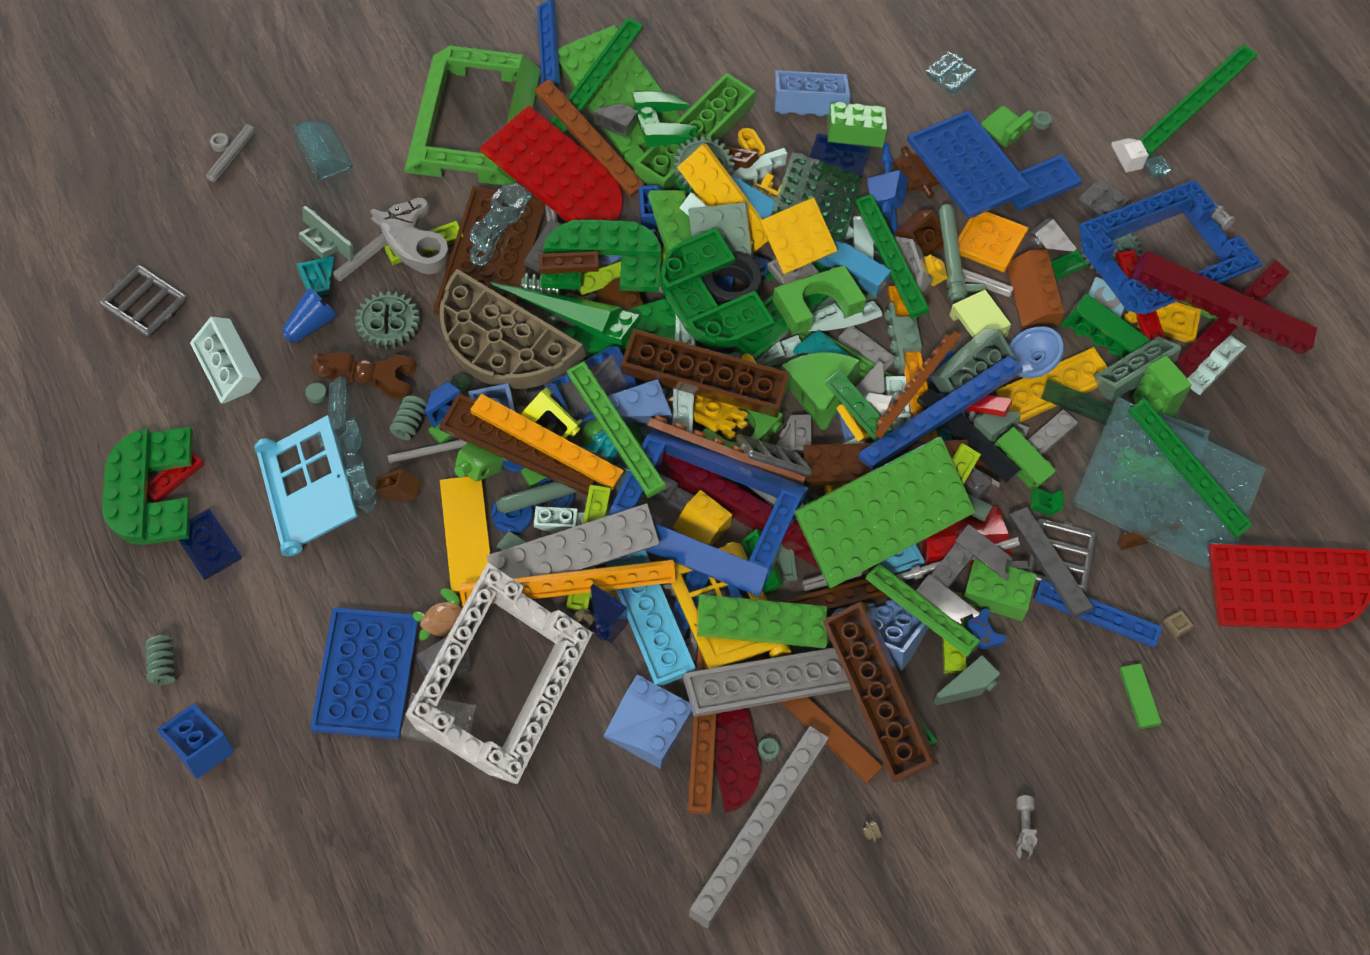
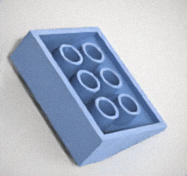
M775 70V112L780 114L793 112L799 115L811 113L817 116H824L829 112L830 102H843L847 104L850 102L847 74Z

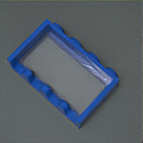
M608 346L584 361L607 396L637 386L634 377L622 374L621 362L623 355L618 346ZM567 372L544 384L545 387L553 392L551 397L576 421L582 420L578 425L579 428L585 425V421L596 419L568 377Z

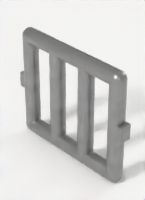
M138 265L123 280L119 279L114 283L115 287L100 300L99 304L145 337H150L164 322L168 323L173 318L172 314L187 301V297L144 267ZM139 275L147 279L118 308L110 303ZM154 284L162 289L133 318L125 313ZM168 294L176 298L147 328L139 323Z
M741 434L736 436V441L739 444L738 447L750 459L808 477L813 474L809 463L804 461L798 452ZM752 447H755L759 452L754 451ZM771 453H774L777 458L773 457Z
M1042 518L1038 519L1037 523L1042 530L1048 528L1088 539L1087 549L1048 539L1054 549L1085 557L1083 566L1064 562L1070 572L1082 575L1079 587L1086 594L1098 537L1097 533L1073 527V523L1069 522L1061 524ZM1030 552L1029 569L1027 572L1036 574L1037 562ZM1036 575L1035 582L1040 583L1041 579L1050 582L1046 576Z

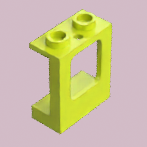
M547 387L520 414L536 423L545 411L550 410L567 426V431L562 435L564 439L569 435L573 437L581 429L578 425L582 420L576 421L550 397L553 392Z

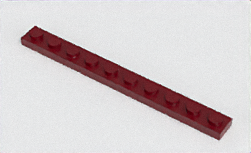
M1275 260L1242 294L1262 302L1290 272ZM1218 318L1174 364L1188 378L1212 351L1231 334L1237 325Z

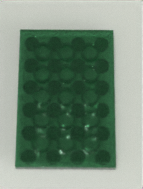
M793 152L771 216L814 197L832 239L844 243L863 177L857 173L842 170L838 166H831L823 163L821 160H814L806 157L804 154Z

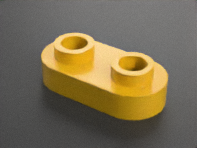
M743 128L738 132V143L742 149L758 152L759 157L765 154V146L753 129Z

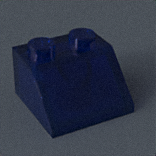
M592 584L590 586L594 632L602 641L607 640L612 644L627 626V607Z

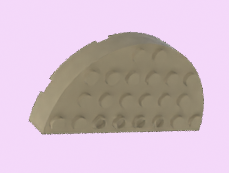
M456 269L449 279L440 304L442 332L454 358L463 369L478 380L492 386L509 383L510 389L532 388L553 380L578 365L586 356L581 343L462 271Z

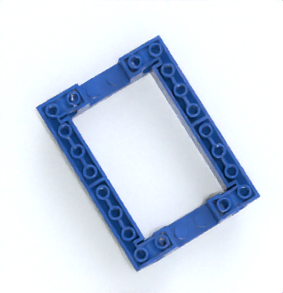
M1196 180L1079 225L1083 253L1125 309L1131 312L1148 314L1179 300L1166 293L1158 292L1157 289L1149 292L1146 285L1134 279L1129 280L1112 258V254L1117 248L1113 240L1184 213L1222 261L1196 272L1197 274L1221 284L1263 265L1241 236L1229 240L1211 216L1218 207Z
M655 428L647 435L641 448L656 471L659 470L666 452L667 455L778 499L749 561L655 523L661 545L646 549L645 551L667 560H673L674 563L760 597L776 562L777 552L790 524L793 525L796 518L793 511L801 507L809 488ZM630 470L612 504L609 516L641 505L640 499L644 491Z

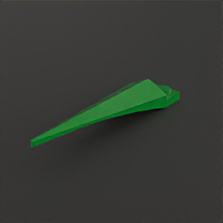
M491 282L494 289L544 308L606 342L622 345L640 322L639 314L622 311L621 307Z

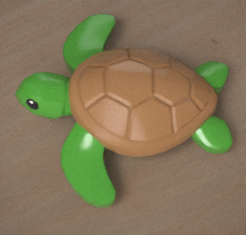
M446 588L441 589L440 594L447 602L435 604L425 614L421 612L413 613L412 617L416 622H420V626L423 628L420 631L419 640H426L430 634L439 637H447L462 611L459 607V597L453 591Z

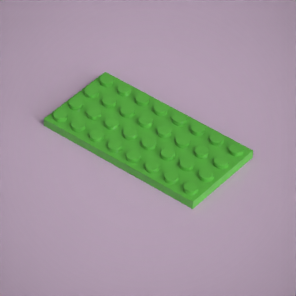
M615 25L558 48L559 67L574 89L618 31ZM630 47L587 107L593 116L596 109L618 104L634 109L633 92L663 93V91ZM676 110L656 113L659 123H676L681 118ZM638 119L636 126L627 138L602 128L622 157L636 144L640 148L646 147Z
M938 437L793 511L829 588L848 580L975 513L942 437Z

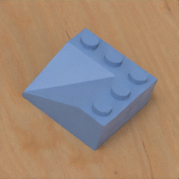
M637 674L604 734V738L661 769L693 717L691 705L689 702Z

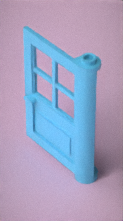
M327 415L277 443L264 438L255 444L254 449L261 467L283 556L299 554L302 551V545L358 517L330 416ZM321 433L325 450L306 460L301 443ZM297 446L301 463L282 473L278 455ZM327 455L332 473L312 483L307 465ZM303 468L307 486L288 496L283 478Z

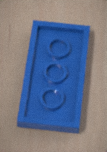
M1061 154L1020 171L1019 173L1032 188L1030 193L1011 202L1019 212L1081 186L1082 180Z

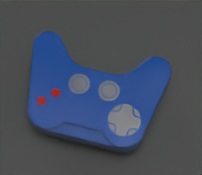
M983 609L979 612L980 616L978 618L972 617L968 621V631L981 641L978 645L979 648L988 649L1005 643L1006 636L995 633L989 625L988 617L990 611L988 609Z

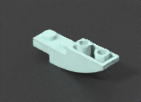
M536 507L534 527L551 533H557L582 525L584 513H579L576 508Z

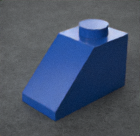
M448 381L431 392L425 409V413L433 428L442 423L458 393L461 394L460 390Z

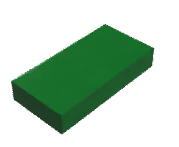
M1078 250L1051 261L1056 281L1087 267V263H1085Z

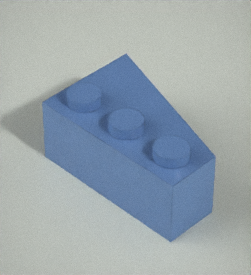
M658 379L607 396L626 425H633V423L648 424L650 417L655 418L656 415L666 418V423L672 424V414Z

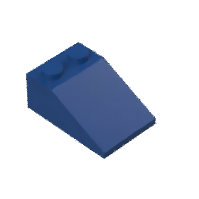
M192 704L157 729L159 735L196 779L206 774L234 753L226 736L195 704Z

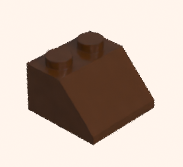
M919 210L895 231L898 237L913 239L921 248L923 256L926 257L930 254L934 256L944 247L941 223L934 210Z
M620 278L613 279L596 293L597 303L621 307L622 311L643 305L638 291H620Z

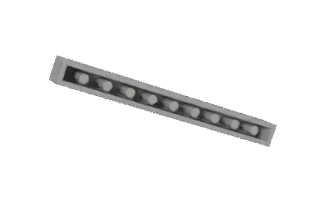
M811 726L808 728L689 911L690 918L709 929L826 748L829 737Z

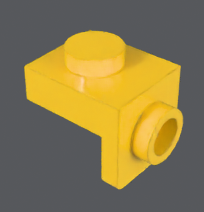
M931 254L924 258L928 274L933 276L931 286L934 287L948 278L944 262L941 259H937Z

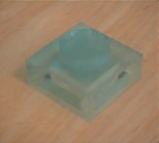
M1162 155L1148 159L1144 164L1152 178L1169 174L1171 170Z

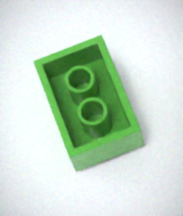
M830 102L827 116L828 142L883 148L887 132L885 108Z
M1165 355L1147 366L1132 397L1136 404L1145 398L1160 417L1167 421L1177 414L1192 384L1168 356Z
M974 559L962 600L970 606L988 609L990 612L1023 621L1028 611L1037 574L1006 565L1005 573L1009 574V579L1006 581L983 563Z

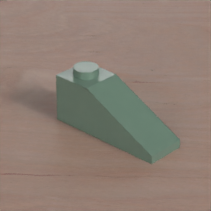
M981 656L936 694L933 703L937 706L979 696L987 690L991 692L999 684L997 680L1000 673Z

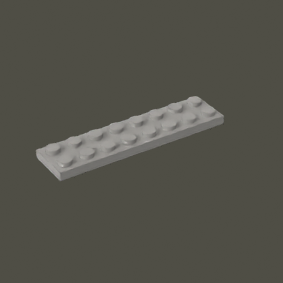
M643 504L487 555V559L492 566L514 579L581 571L661 544L649 505Z
M834 648L684 673L683 675L694 717L852 689Z

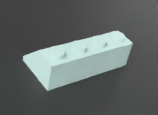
M211 316L190 344L220 403L224 404L250 393L260 382L261 377L231 320Z

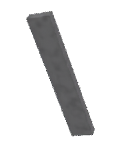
M1026 507L1009 514L1008 519L1072 617L1075 618L1091 611L1093 606L1029 509Z

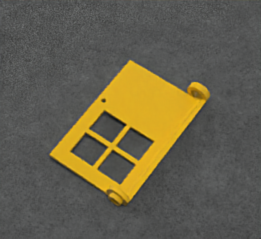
M730 542L724 547L718 548L749 561L740 543ZM674 563L676 582L671 583V586L708 669L724 667L770 651L769 655L771 658L789 656L791 654L789 645L697 637V626L695 624L697 625L698 611L692 597L715 590L717 596H722L719 588L725 587L728 584L724 582L716 583L714 578L709 577L711 586L689 593L681 575L694 570ZM763 591L760 597L748 593L750 599L768 601Z

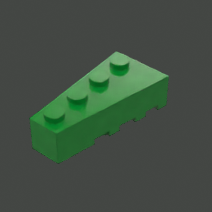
M1087 293L1069 310L1060 324V327L1064 329L1067 327L1075 331L1074 334L1082 337V335L1092 340V344L1108 348L1109 353L1120 359H1123L1150 341L1143 333L1137 331L1128 322L1122 320Z

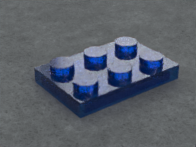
M817 133L807 166L861 180L871 147L828 142V136Z
M210 509L190 519L189 539L178 540L204 581L242 559L240 553Z

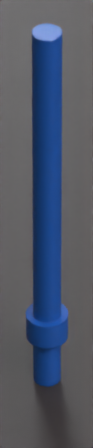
M884 143L881 159L886 174L892 172L893 157L890 155L889 144ZM896 208L892 209V216L889 217L890 230L893 237H897L895 231L898 229Z

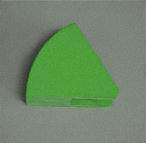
M813 353L797 357L782 365V371L790 373L787 388L809 415L811 414V418L822 430L830 426L838 413L836 408L842 404L824 382L840 369L855 386L860 378L859 360L837 353Z

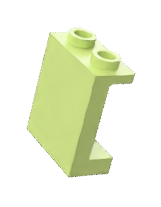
M986 290L953 304L950 312V317L953 321L959 319L972 338L984 328L999 329L1005 338L1011 326V323Z

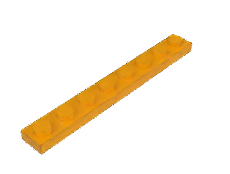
M483 394L478 397L470 409L471 414L596 482L611 488V490H614L624 474L622 469Z

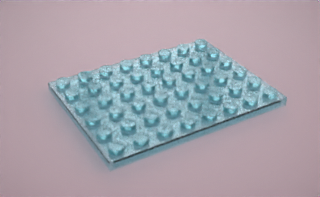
M1118 397L1072 504L1130 533L1133 532L1140 535L1145 540L1211 572L1208 546L1210 544L1237 545L1240 536L1235 538L1131 417L1127 411L1134 404ZM1163 419L1244 515L1248 517L1266 468Z

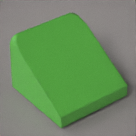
M636 144L624 155V162L634 170L635 162L644 152Z

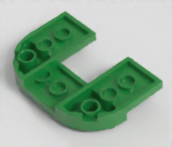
M571 220L555 228L545 240L544 254L598 251V255L622 256L620 291L659 292L661 247L655 234L643 225L629 221ZM582 272L542 274L541 288L581 289Z
M717 228L682 241L670 249L662 264L660 285L666 299L690 336L710 347L729 348L738 345L739 341L774 326L775 321L756 291H752L720 306L716 304L700 277L735 262V257Z
M191 427L149 432L147 428L134 431L118 442L108 455L104 471L102 512L107 525L123 541L135 545H148L189 539L190 500L182 498L147 504L148 472L192 466L193 430Z

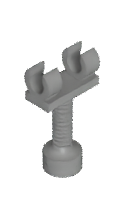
M1025 795L1019 796L1016 799L1017 809L1021 811L1022 831L1016 842L1018 847L1016 855L1019 859L1022 856L1021 850L1028 852L1027 858L1029 859L1037 844V830H1031L1030 811L1035 809V799Z

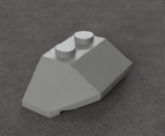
M894 237L923 297H925L933 282V276L928 274L924 259L926 256H923L921 248L913 239Z

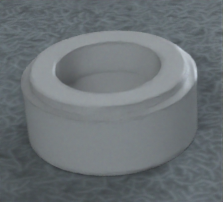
M224 133L214 134L210 139L212 149L217 152L226 151L230 146L229 137Z

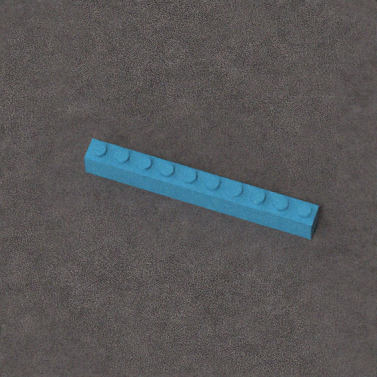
M730 175L762 219L788 209V207L779 204L772 197L761 193L757 188L744 183L742 179ZM831 235L838 251L817 262L829 269L845 265L857 286L877 297L889 282L891 270L885 265L874 261L870 256L859 252L852 245L839 240L837 236Z

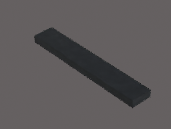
M931 388L919 397L917 403L926 410L943 398ZM961 414L956 415L942 425L958 440H968V446L981 454L979 459L1004 482H1009L1021 470L1020 467Z

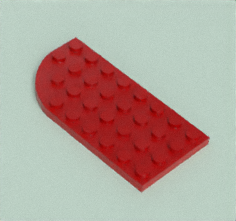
M529 105L480 146L479 151L567 222L571 220H618L622 208V195L616 179L598 160Z
M1210 544L1208 546L1218 626L1332 630L1343 627L1356 619L1370 602L1369 550Z

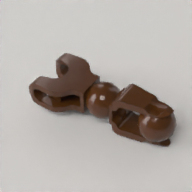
M320 353L313 356L311 367L317 377L326 378L329 381L349 386L354 380L362 385L373 382V387L380 388L388 398L403 400L404 397L411 396L412 390L409 384L399 381L397 377L400 375H412L416 370L417 363L413 358L394 355L385 361L376 360L375 365L369 360L356 362V358L351 353Z

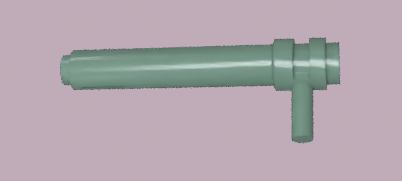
M945 204L940 207L939 215L948 276L946 284L947 288H949L947 291L948 298L952 303H957L966 299L967 292L986 290V285L966 284L962 272L954 208L950 204Z
M552 482L500 497L496 501L498 511L505 514L579 491L558 482ZM595 482L594 484L595 486H603L598 482Z

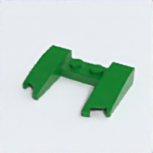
M633 92V106L638 111L637 119L646 148L686 143L687 139L693 142V136L690 133H697V126L659 123L656 114L659 112L690 109L688 102H683L678 95L668 93Z

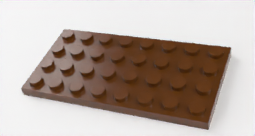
M473 186L433 309L434 314L440 315V304L445 294V287L456 269L517 305L518 297L494 289L491 282L520 288L521 280L528 270V266L524 265V260L536 243L546 204L536 197Z

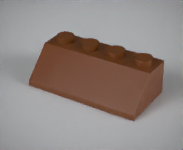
M1029 250L1011 260L1007 267L1010 285L1013 286L1012 293L1021 329L1059 326L1064 310L1048 250Z

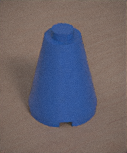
M308 289L283 326L282 330L284 333L282 335L290 343L292 341L297 343L333 321L337 314L328 304L322 301L318 294Z

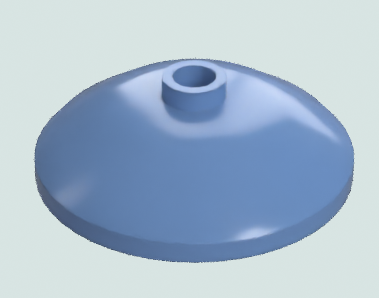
M1048 327L1027 329L1018 334L1009 344L1017 360L1016 362L1023 367L1022 373L1017 375L1022 378H1037L1049 373L1059 364L1064 354V343L1061 336L1055 330Z

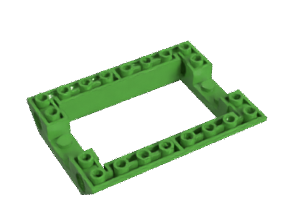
M448 46L433 55L404 172L442 177L444 169L478 173L479 182L516 187L517 181L482 153L430 147L448 73L466 76L468 67L501 71L502 81H516L508 123L528 105L533 109L536 97L535 88L538 87L541 69L521 54Z

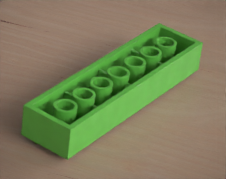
M726 73L676 123L697 126V133H690L693 138L696 137L698 141L701 139V136L706 141L709 136L711 137V142H714L716 139L719 141L754 106L756 91ZM686 143L650 147L635 162L634 173L648 186L658 185L665 190H670L676 184L674 176L676 169H673V164L675 163L673 162L674 156H677L676 150H680L681 144L686 145Z

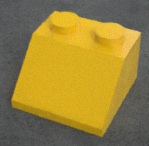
M700 490L686 504L675 522L673 530L712 546L731 526L732 514Z

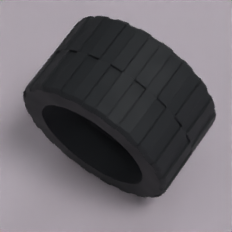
M732 252L735 257L734 263L702 277L703 283L718 306L752 291H756L759 296L762 273L760 272V267L749 256L740 252ZM723 277H734L743 281L748 288L741 292H727L719 288L715 281Z

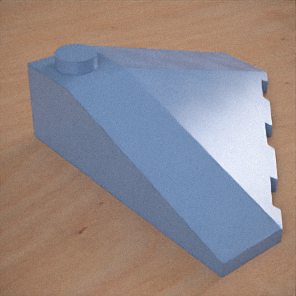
M894 600L886 601V606L874 607V603L867 604L896 669L902 672L911 660L929 627ZM845 607L836 609L831 616L845 610Z

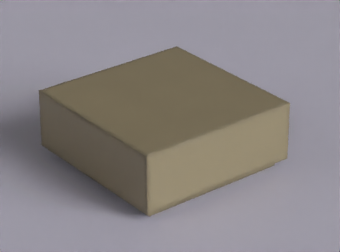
M1182 610L1163 621L1176 639L1194 628V625Z

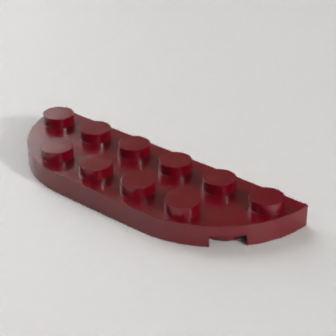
M746 708L716 713L714 765L725 814L744 806L756 791L760 780V760L750 717Z

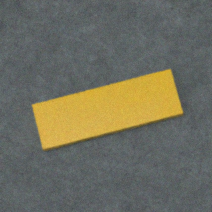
M1093 347L1059 362L1052 371L1041 377L1022 378L997 389L993 395L1012 399V406L1009 412L1019 413L1021 415L1020 423L1098 388L1094 376L1108 368V366Z
M469 476L440 480L451 591L455 594H460V585L477 583L486 564L489 563L487 555H490L482 480L477 482Z

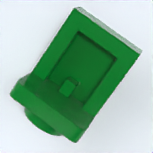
M1038 488L1031 491L1032 510L1048 516L1063 510V491L1059 490L1054 494Z

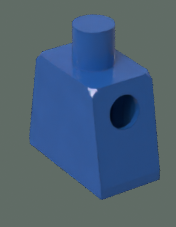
M900 170L867 179L869 195H873L883 217H891L892 209L901 207L904 204L908 179Z

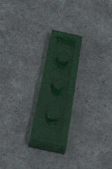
M1049 379L1040 398L1113 429L1117 427L1122 409Z

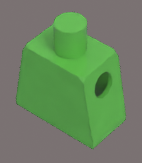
M467 443L458 452L455 473L460 478L467 475L472 480L478 482L499 473L504 459Z

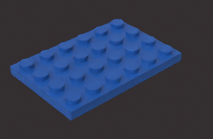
M969 110L907 137V142L967 219L978 216L1031 191L1032 187Z
M333 607L310 726L311 732L400 740L419 622H416L411 614Z

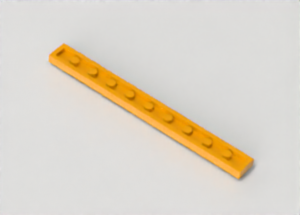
M888 286L889 302L894 303L896 317L909 316L895 286ZM921 352L904 353L905 369L903 376H906V385L910 380L915 381L913 377L920 368L924 370ZM927 381L909 402L912 418L925 410L917 403V400L928 391ZM936 429L918 441H932L938 438Z
M673 560L513 579L524 586L521 593L530 599L676 582ZM476 583L460 585L463 607Z

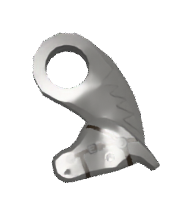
M420 197L405 203L393 205L385 212L372 209L370 211L373 215L371 220L381 227L385 241L402 262L424 274H435L446 267L449 261L447 241L441 234L417 229L419 221L430 212L427 200ZM426 248H434L439 251L432 258H425L419 255Z

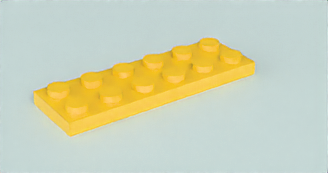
M706 143L702 144L677 168L700 199L708 206L746 202L750 236L753 242L752 251L754 254L768 242L760 224V221L763 219Z

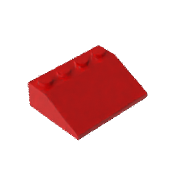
M992 506L984 522L973 516H968L922 540L924 566L942 561L956 544L957 538L968 524L994 544L1009 540V534L998 506ZM1011 548L1003 550L1009 556L1012 553Z

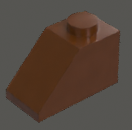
M404 469L393 471L377 477L372 495L399 502L415 499L419 494L422 480Z

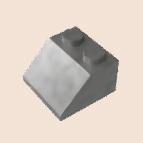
M1054 219L1044 220L1029 232L1031 236L1030 241L1036 248L1075 251L1077 249Z

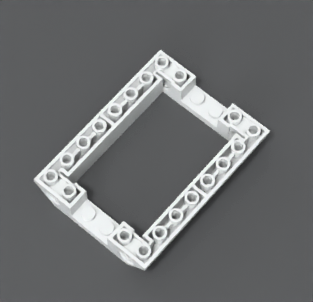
M487 563L411 703L406 716L416 730L488 775L518 784L593 632L560 610L552 613L521 593L524 586L490 563ZM492 602L555 643L502 748L492 741L483 743L453 724L454 717L445 711L440 712L434 708L441 699Z

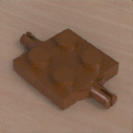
M907 146L902 147L900 151L904 157L894 159L893 166L896 171L900 170L908 179L907 191H924L927 199L933 198L934 193L931 187L940 185L939 181L918 154L912 155Z

